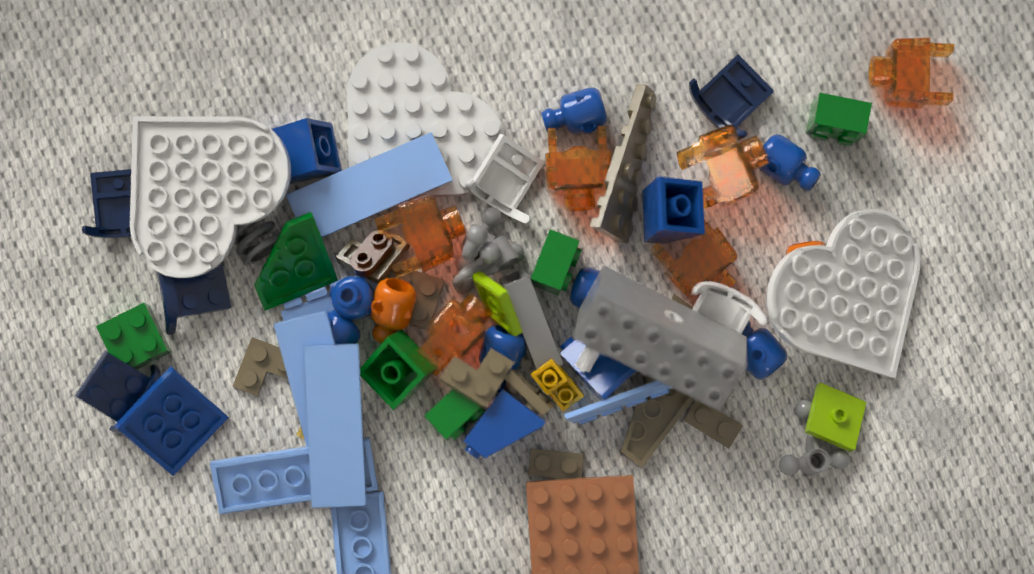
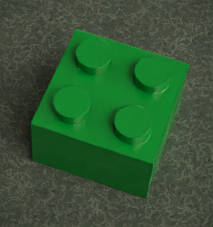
M819 93L811 103L806 133L812 134V138L816 140L826 141L827 138L838 139V144L852 146L853 143L859 142L867 134L872 103Z
M550 229L530 278L532 285L558 296L561 290L566 292L572 277V273H569L568 270L570 266L576 267L582 251L581 248H578L580 240Z
M145 302L96 326L107 351L136 370L172 353L150 305Z
M399 330L388 336L360 367V376L392 410H395L415 394L437 370L438 366L403 330Z
M452 389L424 417L447 441L450 438L456 441L466 431L463 426L470 420L475 423L485 413V410Z

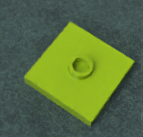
M481 271L473 274L472 279L486 315L511 335L516 337L523 331L508 291Z
M820 382L816 384L804 433L852 452L856 449L867 402Z

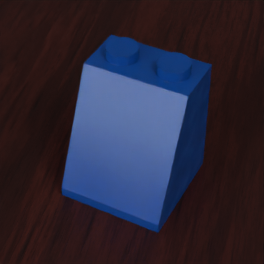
M305 118L272 129L284 143L289 155L291 165L289 184L327 177L342 171L332 123Z
M660 176L642 190L644 242L668 244L705 234L703 181Z
M571 336L560 346L563 351L559 355L600 401L606 399L636 371V369L603 354H599L590 372L580 371V368L576 367L575 364L586 345L574 340Z
M502 389L463 441L467 445L464 450L477 460L480 456L486 459L541 429L546 422Z

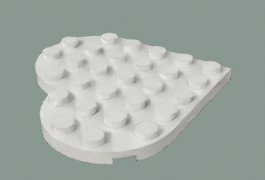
M394 42L372 49L359 60L350 75L347 87L349 167L432 132L453 181L417 197L457 196L471 193L466 188L468 179H473L500 134L505 135L498 116L488 104L467 93L451 92L450 80L442 63L425 48L411 43Z
M133 116L130 232L136 251L152 269L161 274L177 278H192L210 272L230 252L236 237L237 225L257 222L268 216L278 207L287 192L291 176L289 155L279 136L268 126L245 117Z
M867 209L856 211L846 216L836 225L830 234L826 246H804L787 254L774 269L767 289L769 317L779 336L795 349L881 376L896 378L920 272L919 248L917 244H914L908 232L910 228L898 216L885 210Z

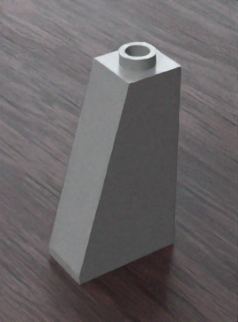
M521 269L499 278L501 286L508 291L526 341L525 345L535 370L551 358L559 365H563L529 275Z

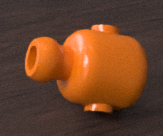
M386 278L378 283L374 292L370 314L372 320L377 324L372 330V336L376 342L382 344L388 336L396 333V330L408 327L417 300L416 290L410 283L398 278Z

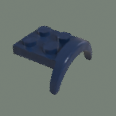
M739 54L701 90L696 79L693 78L689 82L690 95L699 110L720 131L736 139H743L748 135L746 131L737 127L774 92Z
M131 169L90 173L96 227L82 226V233L94 238L131 237Z
M222 262L210 272L192 278L171 277L155 271L162 297L165 332L167 335L175 333L177 318L231 308Z
M105 350L74 396L118 422L161 377L160 369L155 364H152L149 378ZM115 426L109 428L114 433H121Z

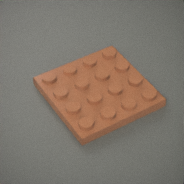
M632 474L526 481L531 574H639L634 479Z

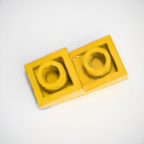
M553 358L531 373L537 384L546 395L549 394L562 411H565L584 397L582 390Z

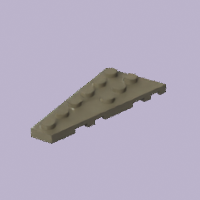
M636 84L628 109L630 121L629 124L622 127L620 134L623 136V142L621 146H616L605 178L607 191L603 197H599L597 206L600 208L598 218H592L590 224L592 228L621 243H628V238L633 232L632 216L633 211L636 210L638 205L637 188L642 182L641 166L642 161L647 155L646 138L652 127L650 120L651 111L656 105L655 92L643 84Z
M673 294L672 300L693 309L688 303L676 294ZM646 375L643 385L657 380ZM671 388L668 394L654 399L649 396L647 397L648 401L636 405L620 452L640 468H643L694 398Z

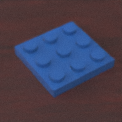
M171 366L114 426L174 476L229 417Z

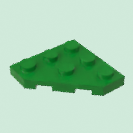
M312 212L286 221L254 284L264 311L338 281Z

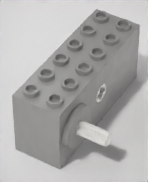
M604 265L579 308L573 339L586 345L575 364L582 372H590L599 354L607 355L721 411L747 368L746 336Z

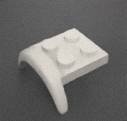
M500 134L473 179H468L466 188L480 200L491 207L497 208L503 214L522 223L530 224L532 218L516 208L543 166L544 161L505 135Z
M705 281L697 284L692 291L694 295L701 293L692 310L742 334L751 315L756 318L760 325L765 326L767 323V318L762 309L752 299L733 288L720 283Z

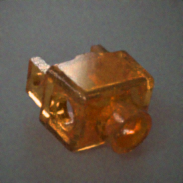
M930 38L895 39L886 49L885 56H871L868 68L869 87L884 88V102L892 107L921 109L924 105L948 106L953 101V93L930 92V57L948 58L954 52V44L931 43Z
M726 125L699 135L700 142L676 152L681 170L706 161L708 165V180L711 185L703 188L704 209L722 201H725L727 206L757 192L759 182L756 169L770 164L759 136L755 135L742 141L737 129L733 125Z
M598 126L597 150H591L585 146H572L569 150L557 152L556 128H548L547 130L548 153L545 154L544 158L548 193L552 196L564 195L565 211L596 209L595 194H604L607 191L605 178L611 163V151L607 150L606 126Z
M430 195L398 204V210L374 219L378 230H387L403 223L401 230L404 238L413 247L416 256L392 265L396 278L421 269L424 273L452 260L455 254L451 240L466 235V230L456 205L440 211L436 200Z
M705 219V234L702 235L704 238L694 239L686 245L682 256L676 262L659 242L650 250L665 267L666 271L664 274L686 297L695 296L692 294V291L701 282H716L730 288L737 283V280L727 270L737 259V253L719 228L713 229Z
M468 294L461 303L453 299L448 301L427 324L426 334L430 338L422 345L418 353L437 369L433 373L435 377L454 356L464 362L484 338L486 332L484 324L493 313L473 294ZM457 325L464 326L468 333L459 335L455 333L453 327Z

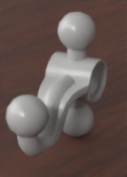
M490 207L485 209L481 215L482 225L472 224L468 229L462 242L464 246L462 253L456 260L458 271H461L468 264L475 262V257L480 253L482 245L496 238V236L489 232L502 221V214L497 208Z
M506 236L497 237L491 242L483 244L480 248V258L465 266L453 278L452 285L454 289L461 294L471 292L474 287L473 274L481 271L489 276L506 270L522 261L525 253L524 249L519 244H510Z
M803 399L797 403L795 412L800 419L808 420L812 401ZM807 434V452L799 459L794 455L783 456L779 462V468L782 473L789 476L795 475L799 469L804 474L812 476L826 471L830 465L835 469L846 468L850 463V456L844 449H835L829 455L825 450L819 449L816 437ZM811 456L816 457L818 460V468L813 467L811 464Z

